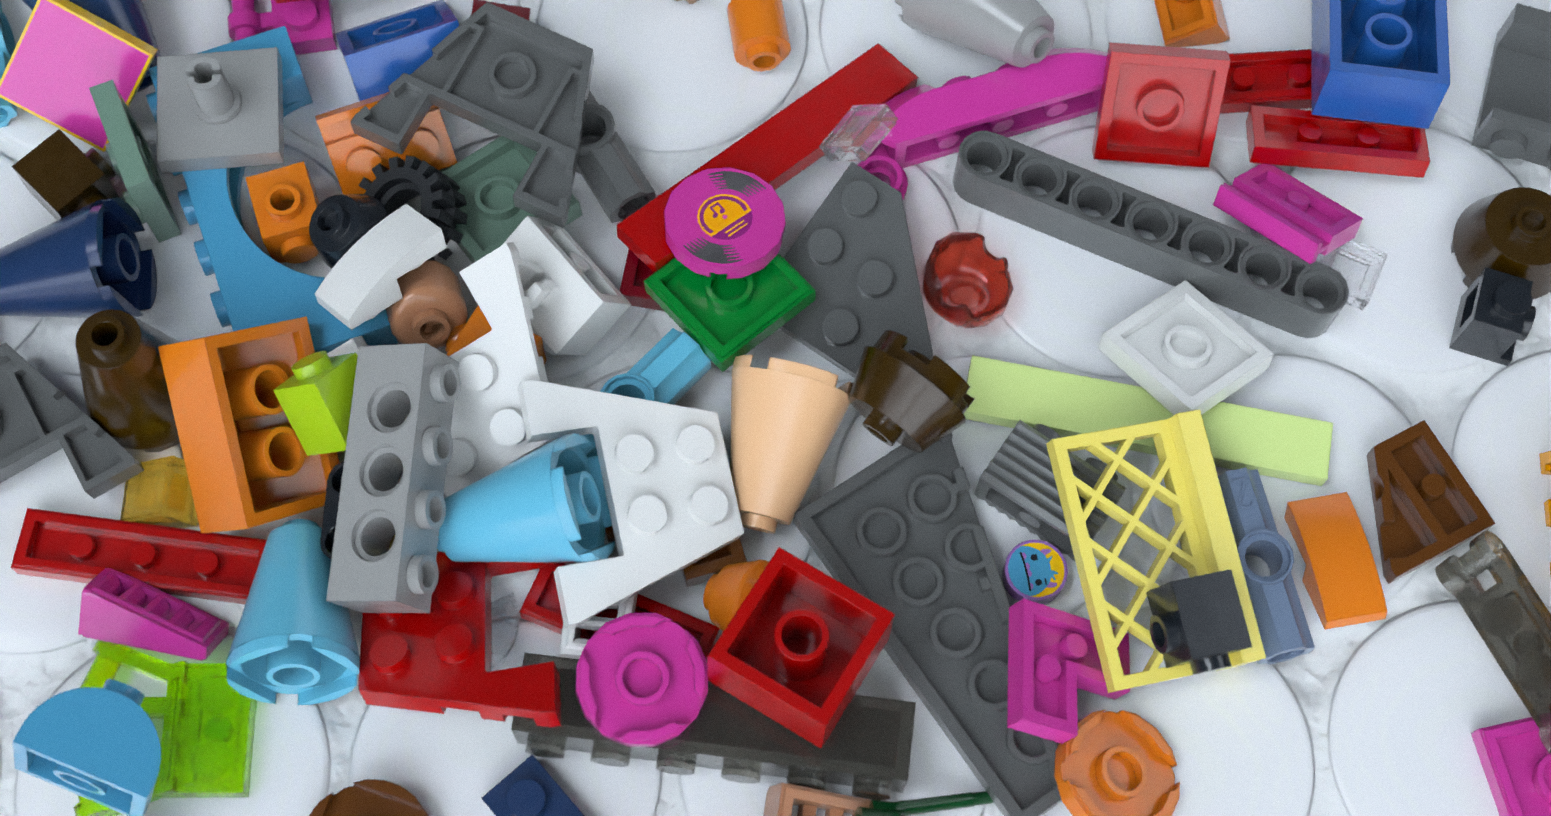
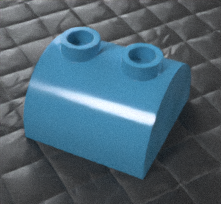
M107 679L102 688H77L64 691L47 699L25 719L13 740L15 769L124 815L144 816L152 799L161 762V746L157 730L150 717L140 707L145 698L144 694L123 682Z

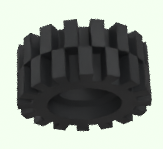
M407 155L405 161L398 156L389 158L390 169L379 163L371 169L377 178L372 182L364 177L358 186L366 190V195L376 198L384 205L389 215L412 198L421 195L420 214L442 229L446 245L450 239L458 244L460 243L463 234L455 230L456 224L467 225L468 214L458 209L467 205L465 196L458 192L460 187L454 180L424 160L421 161L416 157ZM447 247L436 255L447 260L453 252ZM433 256V257H431V258L428 259V260H434V261H435V258H434V256Z

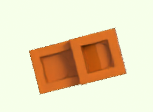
M1343 492L1287 502L1284 519L1306 564L1302 581L1324 629L1385 619L1388 611L1378 571L1363 527L1348 493Z

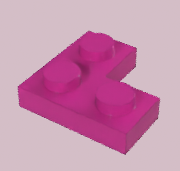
M1023 598L1009 607L1007 727L1063 744L1078 736L1077 688L1114 700L1130 692V689L1108 693L1090 620ZM1126 632L1117 650L1123 674L1129 675V633Z

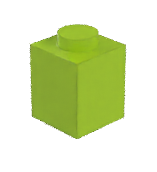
M326 351L310 354L297 361L291 367L294 375L273 390L307 456L346 451L358 358L356 352L329 357Z

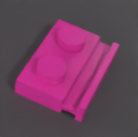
M1260 164L1234 178L1231 186L1226 183L1220 185L1213 203L1215 207L1309 264L1316 261L1318 254L1321 253L1325 256L1354 239L1363 220L1359 215L1271 164Z

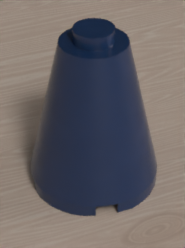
M118 197L97 200L0 248V316L88 318L99 311L109 309L121 310L134 317L143 316L140 311L151 309L156 299L157 270L152 249L141 251L135 233L145 231L133 208Z

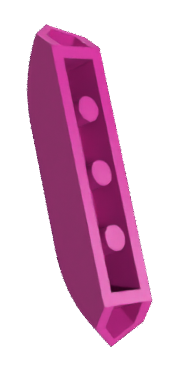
M1084 48L1051 49L1048 55L1040 62L1032 63L1023 68L1006 63L994 72L973 78L970 76L955 77L943 84L942 87L934 88L927 84L914 87L895 96L878 108L865 121L853 140L867 157L885 155L894 159L902 168H906L959 152L962 141L974 132L989 131L1008 138L1097 112L1107 52Z

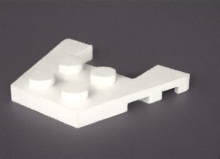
M514 242L505 243L459 272L492 330L449 356L459 362L460 391L457 399L454 401L451 436L453 440V453L447 464L444 493L447 496L516 461L550 441L544 440L528 443L517 389L521 380L532 379L548 382L543 357H538L530 322L534 317L529 296L524 295L518 265H521V260ZM359 336L348 340L327 354L329 357L355 352L358 355L359 346H367L363 337Z
M532 379L521 380L517 389L528 443L557 439L572 433L580 435L592 434L594 436L619 556L556 568L554 577L565 630L583 624L598 613L631 598L646 587L679 572L736 541L744 534L717 412Z

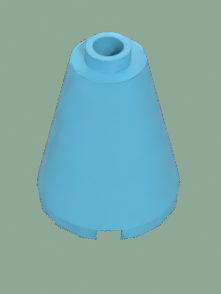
M576 433L561 436L444 498L446 515L442 526L439 528L437 549L444 552L449 559L455 562L583 563L607 559L614 550L615 541L604 544L605 528L612 526L598 455L587 458L579 446L588 443L587 438Z
M294 519L287 521L282 526L272 530L268 535L226 659L228 685L241 695L260 702L276 704V693L298 694L297 705H313L335 700L351 692L357 685L360 655L349 608L326 601L331 559L324 555L321 550L322 528L311 520Z

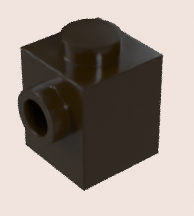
M60 129L12 166L30 194L56 220L97 200L120 198L110 183V180L116 176V173L107 161L93 148L83 153Z

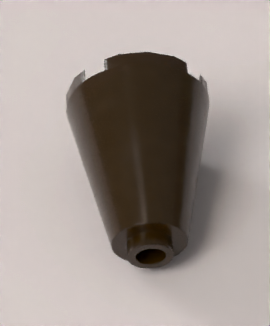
M109 309L99 311L88 317L80 326L75 339L87 414L122 447L144 449L146 453L161 452L179 444L180 440L158 346L178 343L180 341L124 311Z

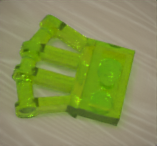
M97 640L92 649V652L97 655L80 688H102L107 679L114 680L121 666L167 683L166 697H145L140 706L150 719H164L162 742H160V769L151 802L162 798L249 797L257 700L241 695L228 685L226 663H188L187 661L167 663L126 645ZM77 795L79 803L73 807L76 816H117L122 814Z

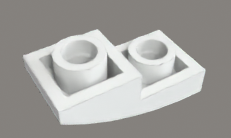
M408 204L403 205L371 228L342 256L315 292L317 302L351 330L365 321L376 317L381 311L403 298L397 282L399 277L420 267L425 261L447 248L442 229Z

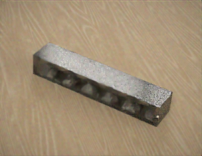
M524 653L522 666L554 661L560 675L561 726L552 728L536 726L533 718L513 716L511 731L518 744L526 745L525 752L528 754L558 759L564 758L565 750L591 753L590 760L592 762L615 767L629 766L630 758L656 761L655 768L657 770L676 775H693L695 773V766L720 769L721 778L739 783H759L760 776L767 775L787 778L786 783L823 791H825L826 783L852 786V795L871 800L891 799V792L903 793L908 782L916 702L854 695L822 749L708 681V693L697 718L678 737L654 747H627L602 736L585 718L576 696V666L579 659Z

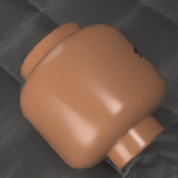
M427 260L420 267L399 277L397 282L403 298L385 309L391 332L401 344L427 343L434 348L444 347L453 328L466 323L468 317L458 277L448 266L434 260Z

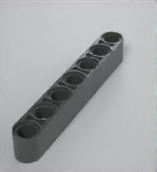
M974 132L968 135L960 144L952 182L956 193L966 202L1172 286H1177L1186 280L1210 301L1299 337H1318L1328 330L1348 301L1349 288L1347 281L1340 272L1330 266L1317 261L1309 264L1280 246L994 132ZM983 164L991 168L992 172H979L973 169L971 165ZM1025 186H1038L1044 189L1047 194H1033ZM1080 208H1093L1096 211H1098L1101 214V216H1088L1085 213H1083L1080 210ZM1135 230H1148L1157 239H1145L1138 235ZM1191 251L1206 254L1212 262L1207 263L1196 259ZM1253 273L1261 276L1268 285H1260L1253 282L1247 274ZM1304 296L1316 298L1324 308L1312 306L1306 301Z

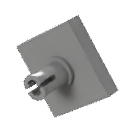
M277 47L157 57V164L163 173L284 163L282 58Z

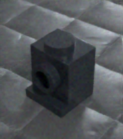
M1485 267L1461 296L1449 348L1508 366L1512 362L1516 340L1524 341L1535 319L1536 307L1531 306L1533 301L1531 294L1533 281Z

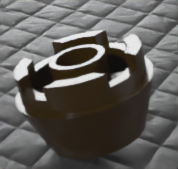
M1512 188L1477 200L1462 212L1454 228L1451 253H1455L1458 264L1466 275L1462 281L1468 288L1484 268L1487 267L1533 281L1531 290L1532 300L1551 292V195L1534 188Z
M885 330L873 347H864L848 400L866 418L862 425L876 438L889 446H893L895 442H898L912 451L921 453L966 422L964 413L975 398L966 394L970 388L969 384L936 355L930 360L915 350L905 351L903 348L909 342L907 340L908 337L892 330Z

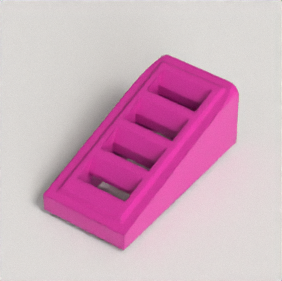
M105 568L82 591L78 634L83 635V637L203 661L228 635V622L113 569Z

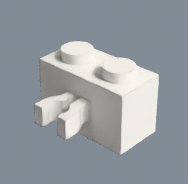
M527 216L502 245L514 242L519 251L521 265H518L524 295L529 296L534 319L530 320L533 327V333L542 337L544 350L550 354L586 356L631 304L564 228L538 217Z

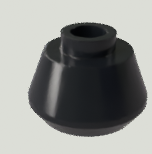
M333 195L322 201L313 212L309 224L310 238L325 264L332 269L361 237L389 214L384 205L370 195Z

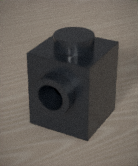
M1231 569L1171 581L1146 592L1152 613L1149 624L1151 639L1156 650L1163 654L1166 668L1190 663L1193 675L1211 672L1232 666L1229 654L1252 647Z

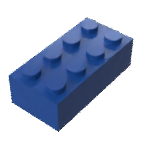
M1312 0V115L1429 129L1450 86L1447 0Z

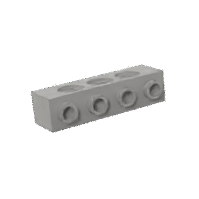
M427 343L359 346L326 601L361 613H430L432 592L438 583L439 573L436 555L439 528L442 526L446 515V504L443 494L446 468L453 453L451 424L454 401L457 399L460 391V377L458 373L459 362ZM403 472L401 480L397 484V480L400 474ZM395 535L394 543L389 549V544L393 536Z

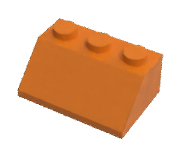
M307 316L158 346L201 533L249 529L325 505L329 473L333 467L340 463L338 453L307 456L273 392L276 387L294 375L291 367L297 361L315 353Z

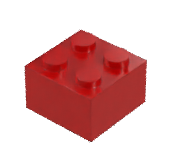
M778 547L708 654V681L822 749L889 640L895 614Z

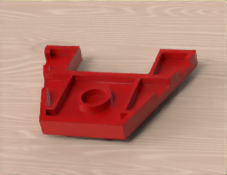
M439 551L436 555L439 573L438 583L432 592L430 613H362L358 690L366 705L444 714L446 708L477 711L482 719L505 722L509 715L533 718L536 726L551 728L561 726L560 675L554 661L492 671V577L540 569L544 565H556V563L455 562L449 559L444 552Z

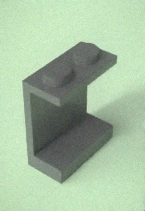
M1517 3L1496 36L1472 145L1490 150L1493 154L1502 158L1521 159L1545 166L1549 170H1551V12Z

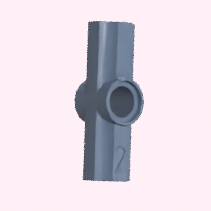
M1245 467L1226 471L1219 475L1218 479L1266 658L1257 661V664L1266 663L1270 665L1308 654L1315 649V645L1291 574L1294 563L1293 550L1288 541L1277 531L1258 469L1250 470ZM1245 555H1254L1265 561L1269 568L1270 576H1260L1251 571L1246 564Z

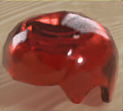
M952 232L936 241L922 273L923 295L932 310L954 326H962L965 329L987 326L1002 316L1014 290L1010 272L1008 271V260L1005 257L998 258L992 255L986 248L985 237L978 233Z

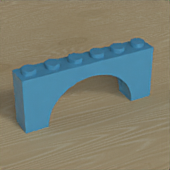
M285 26L199 52L211 53L277 47L282 58L283 118L291 112L313 103ZM157 66L149 68V72L156 91L146 94L157 124ZM246 167L172 173L174 176L183 174L187 189L178 191L177 194L189 225L199 224L203 239L193 242L204 274L206 276L215 274L220 290L210 293V297L222 327L231 325L233 331L307 316L315 353L319 351L329 353L348 340L359 336L363 337L367 346L398 344L397 338L391 332L385 309L376 317L365 321L351 330L317 302L315 292L325 277L300 273L280 264L264 253L250 239L244 229L240 208V191Z

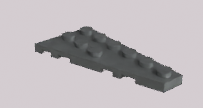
M952 432L921 453L900 445L796 512L793 522L835 580L895 614L889 640L884 646L885 651L1004 816H1042L1062 801L1054 777L1057 744L1054 741L1007 727L1010 604L984 527L980 526L969 494L970 485L964 468L960 467L952 443Z

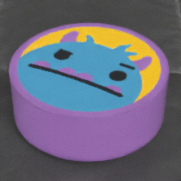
M1027 540L1016 545L1008 554L1002 570L1003 584L1011 597L1016 601L1025 598L1043 605L1053 601L1059 595L1068 575L1067 563L1062 553L1052 544L1042 540Z

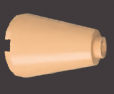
M740 355L735 357L731 377L730 471L743 527L775 534L777 524H791L794 514L797 512L850 405L848 397L853 383L849 381L836 388L838 375L806 364L773 357L769 358L767 369L750 367L753 355Z

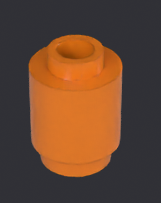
M782 0L730 1L727 6V16L735 60L740 65L754 71H768L777 67L791 51Z

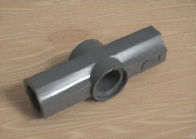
M589 90L581 139L587 136H597L601 139L591 144L580 142L576 172L582 175L611 223L621 222L655 199L656 194L616 132L611 112L605 106L598 104Z

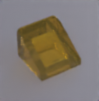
M168 456L140 462L145 471L125 482L120 520L175 528L198 526L199 522L184 460L176 456Z

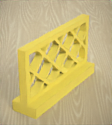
M1200 409L1177 413L1169 419L1061 437L1046 443L1108 693L1193 675L1190 663L1170 668H1159L1164 659L1163 654L1156 650L1150 631L1134 621L1135 616L1147 597L1146 592L1160 587L1155 581L1169 557L1187 569L1189 578L1229 569L1232 570L1252 647L1229 654L1232 666L1215 671L1239 667L1266 658ZM1153 437L1159 464L1153 475L1149 477L1123 458L1133 441ZM1120 443L1115 452L1105 447L1106 445ZM1086 449L1107 464L1094 488H1091L1074 476L1068 452ZM1115 471H1118L1144 489L1130 514L1102 495ZM1162 479H1164L1166 488L1160 484ZM1079 496L1086 500L1083 506H1081ZM1152 496L1172 509L1175 525L1167 539L1139 521ZM1094 507H1097L1123 525L1109 550L1089 538L1086 520ZM1132 532L1159 550L1146 575H1143L1118 558ZM1179 540L1182 549L1176 546ZM1095 558L1101 561V564L1099 565L1098 569L1096 566ZM1110 569H1113L1139 587L1124 613L1105 601L1101 584ZM1110 620L1117 624L1114 631L1112 630ZM1128 631L1154 649V652L1143 672L1124 675L1117 648Z

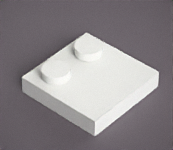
M1186 280L1102 334L1098 347L1102 353L1173 415L1199 409L1201 415L1266 371L1274 353Z

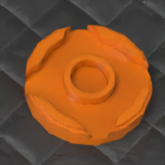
M1105 710L1092 712L1078 721V736L1063 744L1059 743L1055 751L1054 777L1061 800L1072 816H1172L1180 798V782L1175 784V775L1172 769L1177 763L1171 747L1156 727L1135 713L1120 710L1117 713Z

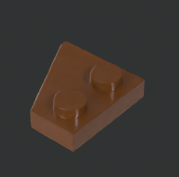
M1425 420L1377 444L1366 455L1383 576L1388 584L1479 536L1496 524Z

